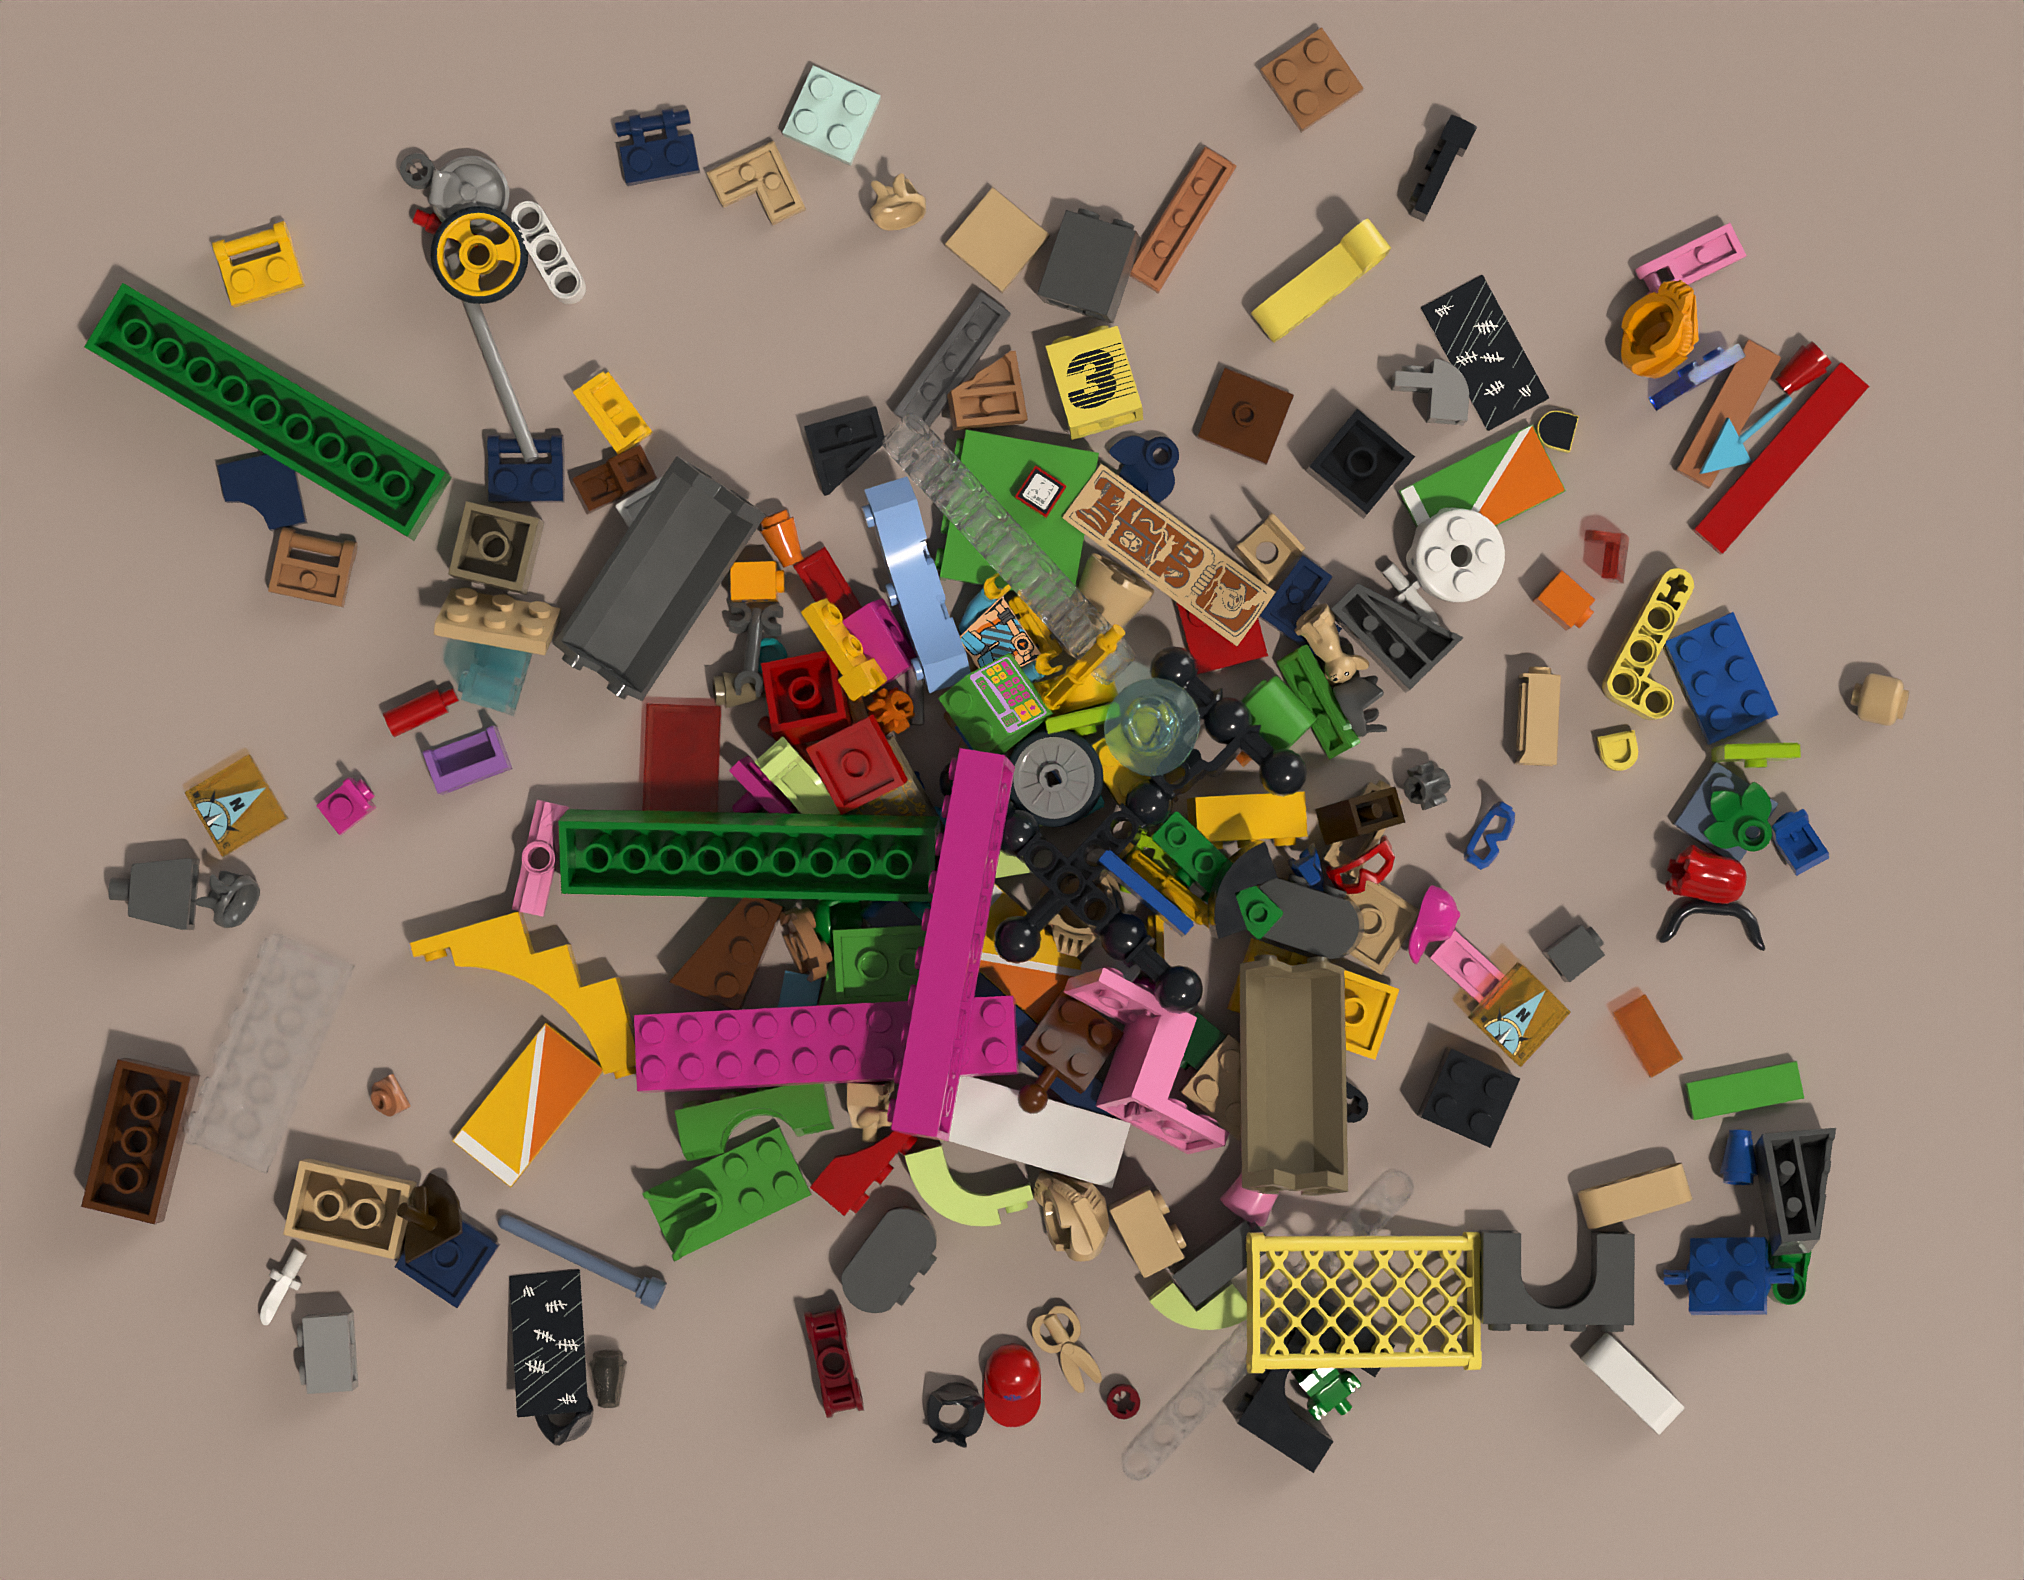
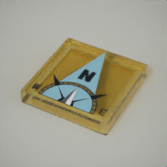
M250 754L184 792L222 857L231 854L289 819Z
M1517 962L1467 1018L1516 1065L1522 1067L1571 1012L1522 964Z

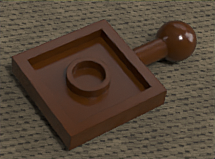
M1063 989L1021 1047L1022 1051L1045 1068L1034 1084H1027L1019 1091L1017 1100L1020 1108L1029 1114L1041 1112L1048 1102L1046 1092L1057 1077L1076 1092L1082 1094L1124 1033L1087 1004L1064 993Z

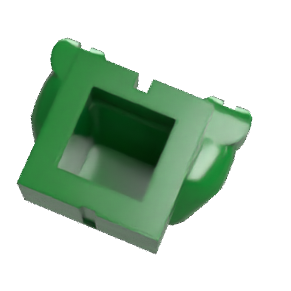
M1336 1368L1295 1369L1292 1372L1295 1379L1310 1396V1399L1307 1401V1410L1317 1421L1322 1419L1320 1417L1322 1414L1326 1416L1333 1408L1340 1415L1348 1413L1352 1405L1346 1397L1355 1392L1354 1388L1356 1386L1358 1389L1361 1387V1382L1354 1373L1347 1370L1339 1373Z

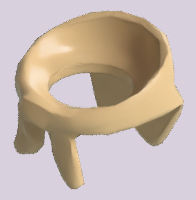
M903 173L894 178L893 187L884 186L878 181L871 182V186L878 197L876 204L870 209V215L874 223L883 230L891 231L908 228L920 222L926 214V198L918 194L909 179L905 178Z

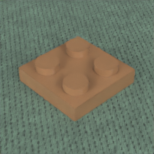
M1322 27L1260 69L1261 75L1301 133L1351 100L1364 89Z

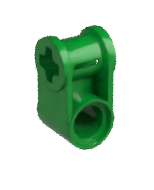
M1768 1239V1261L1771 1269L1793 1268L1795 1275L1793 1277V1292L1786 1298L1779 1295L1777 1290L1778 1284H1771V1289L1768 1293V1297L1771 1300L1785 1305H1794L1802 1300L1806 1292L1811 1251L1810 1253L1772 1256L1770 1240Z

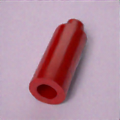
M436 688L384 712L383 716L391 734L397 737L449 713L448 706L458 702L459 698L454 688L442 693Z

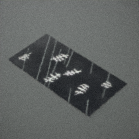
M1483 275L1421 307L1450 363L1464 376L1469 389V398L1487 431L1549 399L1544 386Z
M580 1270L510 1276L517 1417L588 1411Z

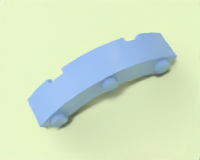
M906 476L865 489L868 505L862 506L863 515L867 527H874L891 582L885 585L886 593L891 606L898 604L916 657L910 659L917 681L924 679L929 693L954 686L971 673L953 617H949L945 605V594L933 558L930 557L925 542V539H927L917 498L909 479Z

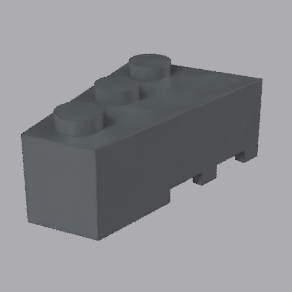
M1359 583L1330 609L1335 616V621L1405 693L1411 690L1464 638L1438 626L1423 616L1405 609L1400 604Z

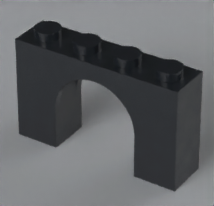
M1324 1297L1319 1299V1306L1328 1316H1331L1338 1308ZM1306 1299L1301 1303L1295 1316L1305 1307ZM1313 1307L1301 1319L1302 1326L1311 1335H1314L1324 1323L1323 1317ZM1345 1311L1336 1319V1324L1346 1335L1359 1322V1320ZM1330 1326L1320 1336L1319 1344L1324 1351L1336 1353L1337 1347L1341 1343V1337ZM1364 1326L1354 1337V1344L1357 1346L1359 1353L1371 1352V1348L1376 1342V1337ZM1296 1327L1284 1338V1345L1287 1347L1289 1354L1301 1353L1303 1346L1306 1344V1337ZM1388 1340L1389 1344L1394 1349L1395 1345L1390 1340ZM1381 1368L1361 1369L1376 1377ZM1265 1369L1264 1373H1257L1254 1379L1259 1383L1251 1395L1245 1392L1234 1408V1411L1238 1413L1235 1418L1237 1424L1314 1473L1333 1444V1439L1297 1415L1289 1407L1285 1396V1382L1290 1369Z

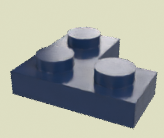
M1302 555L1259 618L1300 647L1308 644L1314 657L1320 660L1321 658L1314 653L1306 638L1302 635L1298 636L1294 630L1297 628L1296 622L1299 617L1312 608L1333 576ZM1336 625L1339 634L1342 628Z

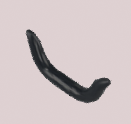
M1693 899L1682 903L1672 912L1666 928L1659 939L1660 943L1668 942L1677 934L1684 919L1692 914L1733 916L1745 925L1749 940L1759 950H1765L1756 917L1748 908L1736 902L1721 904Z

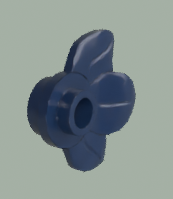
M1129 436L1112 446L1109 454L1124 465L1119 477L1141 493L1148 490L1149 495L1156 503L1162 502L1171 494L1175 485L1173 469L1179 460V450L1172 440L1166 437H1155L1148 441L1139 436ZM1158 449L1164 450L1168 455L1167 460L1162 463L1155 461L1153 458V453Z

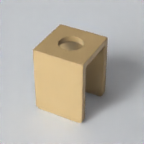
M1271 513L1265 522L1245 541L1236 545L1233 553L1256 578L1268 585L1302 554L1305 547ZM1263 542L1274 544L1278 550L1277 559L1272 563H1262L1256 556V549Z

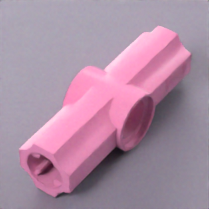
M537 800L527 845L522 852V866L511 910L544 917L554 872L559 864L558 821L569 807ZM540 847L545 848L550 855L548 865L542 869L536 868L531 861L532 853Z

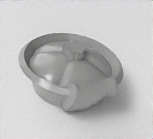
M462 156L451 160L440 170H433L428 203L433 206L434 212L441 222L451 214L473 206L490 207L505 214L509 203V186L503 172L491 161L478 156ZM480 219L471 220L470 228L472 233L475 234L492 228L496 223Z

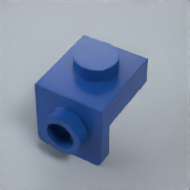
M1801 809L1796 813H1785L1772 825L1773 842L1796 876L1829 859V852L1809 824V817L1805 809Z

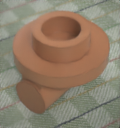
M394 1074L373 1084L371 1102L377 1111L391 1117L411 1107Z

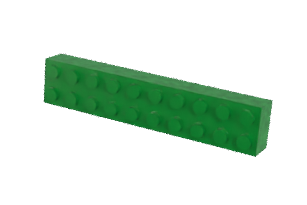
M124 283L121 284L84 346L99 357L415 541L452 478L448 473Z
M568 809L558 821L561 894L932 902L933 894L928 891L929 879L932 870H938L940 856L935 854L936 840L938 834L941 833L940 816Z

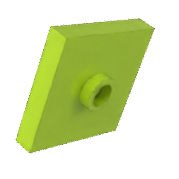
M1113 703L1047 718L1045 729H1047L1048 735L1068 730L1079 736L1096 733V726L1120 721L1122 714L1119 704Z
M1798 743L1724 744L1711 749V762H1744V768L1767 767V761H1787L1801 758L1800 744Z

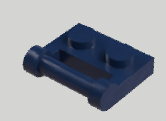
M554 434L551 435V438H532L538 453H551L552 464H501V453H522L517 439H501L500 435H488V502L565 503L564 435Z

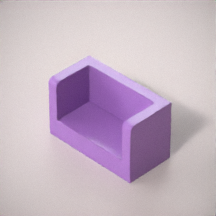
M496 726L487 727L484 732L436 750L429 749L423 751L436 791L441 795L513 769L500 732Z

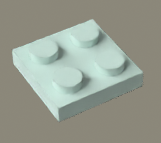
M812 66L782 132L783 136L851 166L879 105L881 95L816 66Z

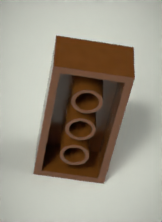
M131 1058L117 1059L81 1207L154 1225L165 1220L200 1075Z

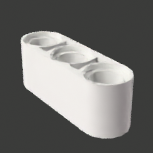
M533 201L519 203L512 211L511 221L512 223L515 222L521 229L519 232H522L523 235L521 236L525 240L523 244H525L527 251L549 289L564 304L579 302L586 292L584 279L547 215ZM528 213L539 215V222L532 229L521 227V220ZM549 244L557 246L558 254L553 260L543 261L540 259V251L544 246ZM567 276L576 278L577 285L571 293L564 294L558 291V284L561 279Z
M1607 1332L1581 1357V1360L1658 1435L1685 1409L1663 1385Z

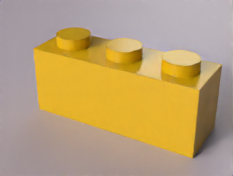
M1305 791L1295 792L1293 795L1284 797L1266 793L1193 797L1187 799L1188 821L1217 849H1224L1223 842L1237 841V848H1242L1253 841L1273 839L1274 846L1296 845V838L1308 837Z

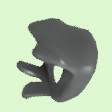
M1376 675L1367 677L1353 676L1351 679L1333 687L1334 695L1358 737H1364L1367 733L1387 731V727L1382 724L1366 725L1378 718V709L1363 713V710L1384 695L1383 690L1376 686L1378 682Z
M220 871L219 879L214 874L210 876L209 884L212 891L209 892L208 897L198 898L195 904L213 909V921L216 925L223 928H232L241 925L255 909L260 896V888L248 874L239 875L228 871Z

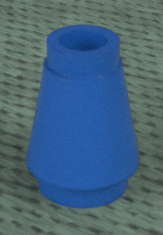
M1729 1130V1137L1720 1169V1174H1723V1183L1730 1185H1753L1754 1176L1758 1174L1752 1131Z

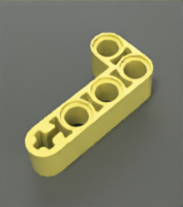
M1367 218L1348 232L1338 245L1251 312V315L1271 341L1275 343L1381 262L1389 254L1391 247Z
M1675 568L1659 576L1602 682V691L1606 698L1646 720L1663 718L1673 709L1674 698L1671 691L1647 676L1693 592L1694 580L1686 570ZM1677 578L1679 580L1678 587L1682 589V592L1679 591L1673 594L1668 603L1657 601L1656 598L1659 600L1666 598L1671 589V586L1666 582ZM1656 609L1663 613L1665 624L1662 629H1655L1649 624L1648 615L1651 610ZM1634 642L1642 643L1646 647L1648 655L1644 662H1638L1632 658L1630 648ZM1616 675L1625 676L1629 680L1630 689L1626 695H1620L1614 691L1612 682ZM1649 693H1656L1662 698L1663 706L1659 713H1653L1648 710L1645 700Z

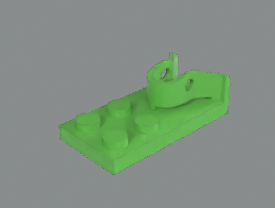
M778 1127L644 1191L642 1195L644 1199L648 1200L673 1253L671 1257L675 1262L689 1253L812 1195L781 1127Z

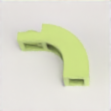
M781 737L754 761L767 778L783 792L802 814H840L820 776L784 737Z
M942 1144L906 1153L905 1155L911 1179L921 1197L935 1211L952 1221L981 1227L1001 1224V1218L998 1209L1005 1207L1006 1213H1012L1028 1208L1027 1201L1034 1200L1030 1183L992 1193H976L965 1189L951 1175Z

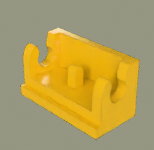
M604 371L573 391V394L618 455L632 449L653 433L609 372L606 374Z

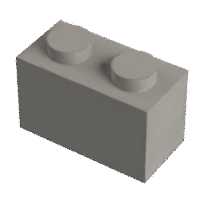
M354 1312L312 1314L302 1318V1324H299L297 1327V1341L299 1347H304L305 1362L300 1363L299 1376L301 1385H306L307 1394L345 1392L356 1389L358 1387Z

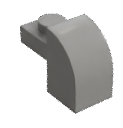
M1434 358L1430 363V373H1424V367L1406 365L1402 366V371H1395L1392 375L1391 391L1428 393L1426 423L1464 425L1468 421L1469 389L1464 376L1454 365Z

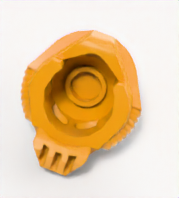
M1682 280L1663 282L1659 287L1658 293L1653 292L1645 295L1642 299L1632 304L1625 312L1621 325L1623 330L1621 358L1627 369L1638 376L1656 379L1667 375L1688 359L1687 355L1694 349L1693 345L1699 341L1697 306L1693 288Z

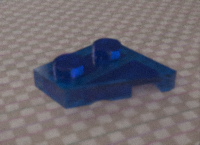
M1739 344L1726 351L1721 345L1702 357L1705 361L1704 364L1699 366L1697 361L1694 360L1676 371L1680 378L1650 397L1649 400L1657 411L1684 393H1688L1746 357Z

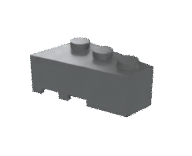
M1836 1128L1765 1133L1761 1135L1754 1145L1756 1168L1772 1256L1810 1253L1820 1240L1826 1201L1825 1192L1831 1168L1830 1158Z

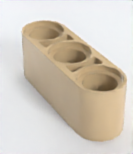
M1682 1163L1662 1166L1589 1187L1578 1192L1588 1229L1607 1226L1680 1205L1693 1199Z

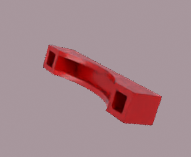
M893 1130L889 1135L871 1146L853 1153L835 1156L810 1188L843 1216L849 1210L856 1214L870 1198L865 1193L873 1181L881 1185L894 1169L889 1162L898 1152L905 1156L918 1138Z

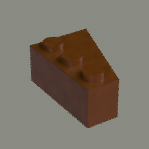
M742 898L669 982L734 1010H742L779 923L780 914L783 913L785 907L765 898Z

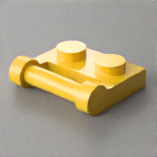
M285 221L273 224L271 229L225 242L222 239L212 242L231 306L234 308L305 286ZM276 242L280 245L281 252L233 266L230 256Z

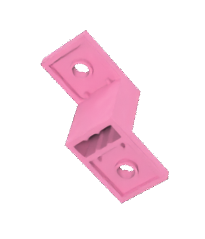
M1102 967L1069 978L1064 993L1125 1025L1124 1035L1117 1046L1096 1107L1125 1122L1131 1123L1136 1128L1186 1154L1225 1146L1230 1132L1217 1126L1218 1122L1215 1119L1206 1115H1196L1186 1110L1187 1105L1185 1103L1168 1098L1197 1017L1187 1012L1177 1014L1165 1010L1156 1000L1155 991L1152 988L1139 983L1134 984L1124 979L1123 973L1112 967Z

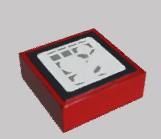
M1035 466L1016 494L1015 499L1044 518H1047L1067 486Z

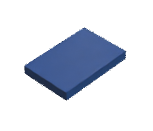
M1106 850L1096 862L1099 866L1103 865L1111 877L1181 937L1185 936L1194 926V922L1112 851Z

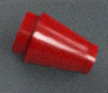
M1811 341L1806 347L1801 345L1780 372V375L1774 380L1790 396L1794 391L1801 389L1827 373L1826 368L1832 362Z

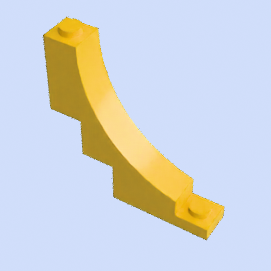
M514 912L410 943L413 957L424 956L425 962L447 957L446 949L450 948L455 966L495 970L535 986L560 1004L579 1024L598 1056L604 1075L613 1072L615 1079L636 1073L635 1030L620 978L615 977L583 987L571 944L535 953L523 912Z

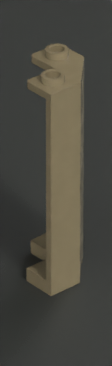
M1257 955L1252 962L1240 963L1242 1188L1261 1194L1277 1195L1279 1191L1283 1190L1301 1191V1195L1305 1196L1348 1192L1344 968L1330 963L1329 958L1311 957L1307 959L1306 964L1291 966L1278 961L1275 955Z

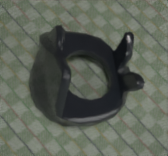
M958 1382L947 1383L931 1393L927 1402L926 1415L928 1425L937 1434L932 1439L933 1443H941L946 1440L966 1448V1437L977 1433L983 1421L985 1401L971 1386ZM944 1405H962L969 1411L968 1423L959 1429H950L942 1424L939 1418L940 1409Z
M588 1397V1411L576 1412V1416L566 1426L555 1425L551 1422L548 1415L535 1416V1419L544 1436L553 1445L560 1446L564 1442L578 1439L587 1432L592 1423L594 1409Z

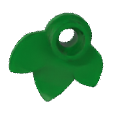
M1752 782L1742 796L1729 790H1716L1712 792L1711 809L1717 821L1705 829L1704 835L1715 846L1723 849L1737 846L1751 852L1764 849L1772 838V828L1767 820L1772 810V804L1766 790L1757 782ZM1750 826H1756L1760 829V834L1755 838H1750L1745 833L1746 829Z

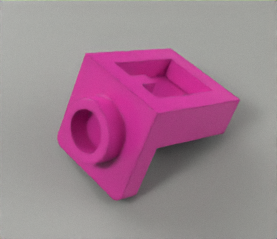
M350 777L343 781L342 786L316 805L339 835H343L377 808L371 801L375 795L362 779L356 782L354 778Z

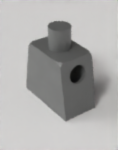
M184 858L132 864L130 879H110L109 899L129 901L128 917L180 930H195V902L197 900L200 859Z

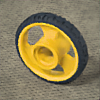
M473 206L451 214L442 222L432 240L431 264L437 280L447 292L457 299L468 303L487 304L503 299L518 287L527 269L528 251L525 244H523V241H525L521 236L523 234L519 232L521 229L515 222L512 223V219L509 216L490 207ZM480 219L494 222L508 233L509 238L504 243L495 245L485 236L473 235L470 228L471 220ZM448 238L455 239L461 244L459 258L465 267L464 273L454 280L448 273L444 262V248ZM477 245H484L490 253L488 261L480 266L472 264L469 257L470 251ZM499 261H508L514 265L510 275L502 284L490 290H480V275L491 273L497 267Z

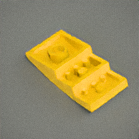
M1251 938L1243 963L1254 961V957L1257 955H1275L1278 961L1294 966L1306 964L1309 957ZM1344 970L1346 1050L1376 1060L1400 989ZM1240 972L1227 1009L1240 1013Z

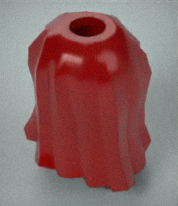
M1690 845L1677 856L1676 860L1670 858L1667 871L1672 873L1665 885L1667 891L1673 892L1674 895L1728 904L1739 900L1746 886L1747 874L1745 867L1738 860L1708 853L1697 848L1695 845Z

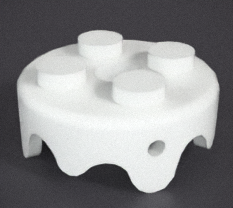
M1442 508L1436 515L1418 525L1412 546L1406 555V562L1409 569L1419 580L1422 589L1429 595L1449 602H1468L1481 597L1496 584L1504 566L1505 548L1498 529L1487 517L1468 509ZM1458 545H1463L1468 553L1466 562L1461 566H1455L1451 561V552Z

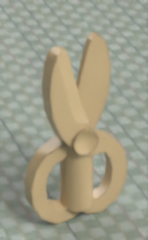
M1054 1306L1049 1310L1048 1314L1035 1318L1032 1324V1336L1036 1344L1043 1351L1050 1354L1060 1352L1062 1370L1067 1381L1075 1391L1083 1393L1085 1387L1079 1367L1095 1383L1102 1381L1101 1372L1092 1356L1082 1347L1074 1344L1081 1333V1325L1077 1315L1066 1306ZM1057 1314H1064L1071 1321L1073 1332L1070 1336L1057 1317ZM1043 1323L1057 1345H1049L1043 1340L1040 1334V1327Z

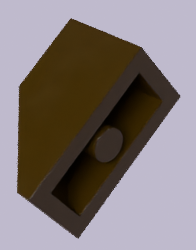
M1395 786L1315 809L1325 845L1406 822Z

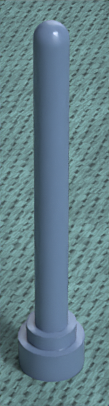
M502 1215L498 1219V1225L501 1229L635 1292V1297L641 1299L640 1304L654 1310L663 1295L667 1282L654 1276L651 1279L648 1277L641 1279L509 1215Z

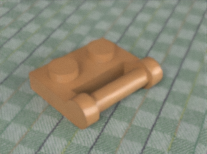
M283 527L279 537L268 592L344 608L358 543L351 540H345L342 543L298 534L293 528ZM292 548L340 557L338 568L290 558Z

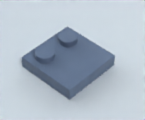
M1714 762L1673 825L1717 855L1729 857L1740 862L1746 854V850L1740 846L1729 849L1719 848L1707 839L1704 831L1708 826L1717 821L1711 809L1712 792L1716 790H1729L1742 796L1750 784L1719 763ZM1771 798L1772 810L1768 819L1778 806V803ZM1750 826L1746 829L1745 833L1748 837L1755 838L1760 833V829L1756 826Z

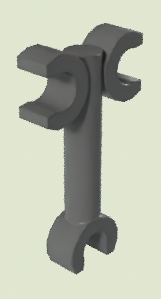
M734 602L731 603V614H739L744 618L740 621L729 620V631L737 634L747 631L743 672L739 673L735 678V693L741 696L742 686L746 683H753L755 685L756 697H761L763 681L758 674L762 631L769 636L775 637L782 634L781 624H772L769 620L774 617L783 618V607L770 605L764 610L761 608L750 609L745 603Z

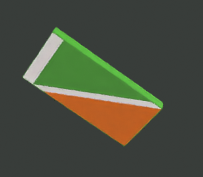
M1532 424L1400 490L1398 493L1417 528L1419 524L1436 515L1440 509L1451 507L1478 512L1487 517L1495 526H1498L1564 493L1566 489Z

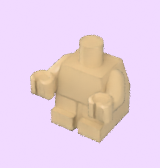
M894 1081L847 1083V1108L853 1128H862V1142H877V1129L892 1125V1122L887 1121V1114L890 1104L888 1101L889 1093L894 1091Z

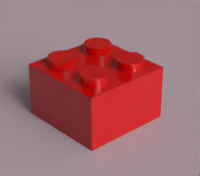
M826 650L761 663L771 730L776 741L784 737L792 746L822 740L852 724L847 693L838 681L843 675Z

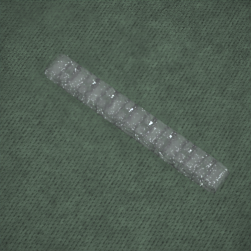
M907 413L882 439V444L888 454L1077 660H1080L1096 643V637L1099 634H1105L1112 627L920 417L913 413ZM1124 638L1117 643L1116 650L1110 653L1091 673L1100 683L1109 685L1135 661V653Z

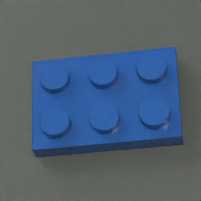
M1734 612L1674 637L1664 644L1708 745L1779 715Z

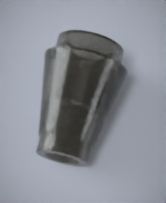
M619 1350L596 1351L593 1353V1360L590 1361L589 1365L597 1405L602 1408L618 1407L620 1405L627 1361L623 1359V1352Z

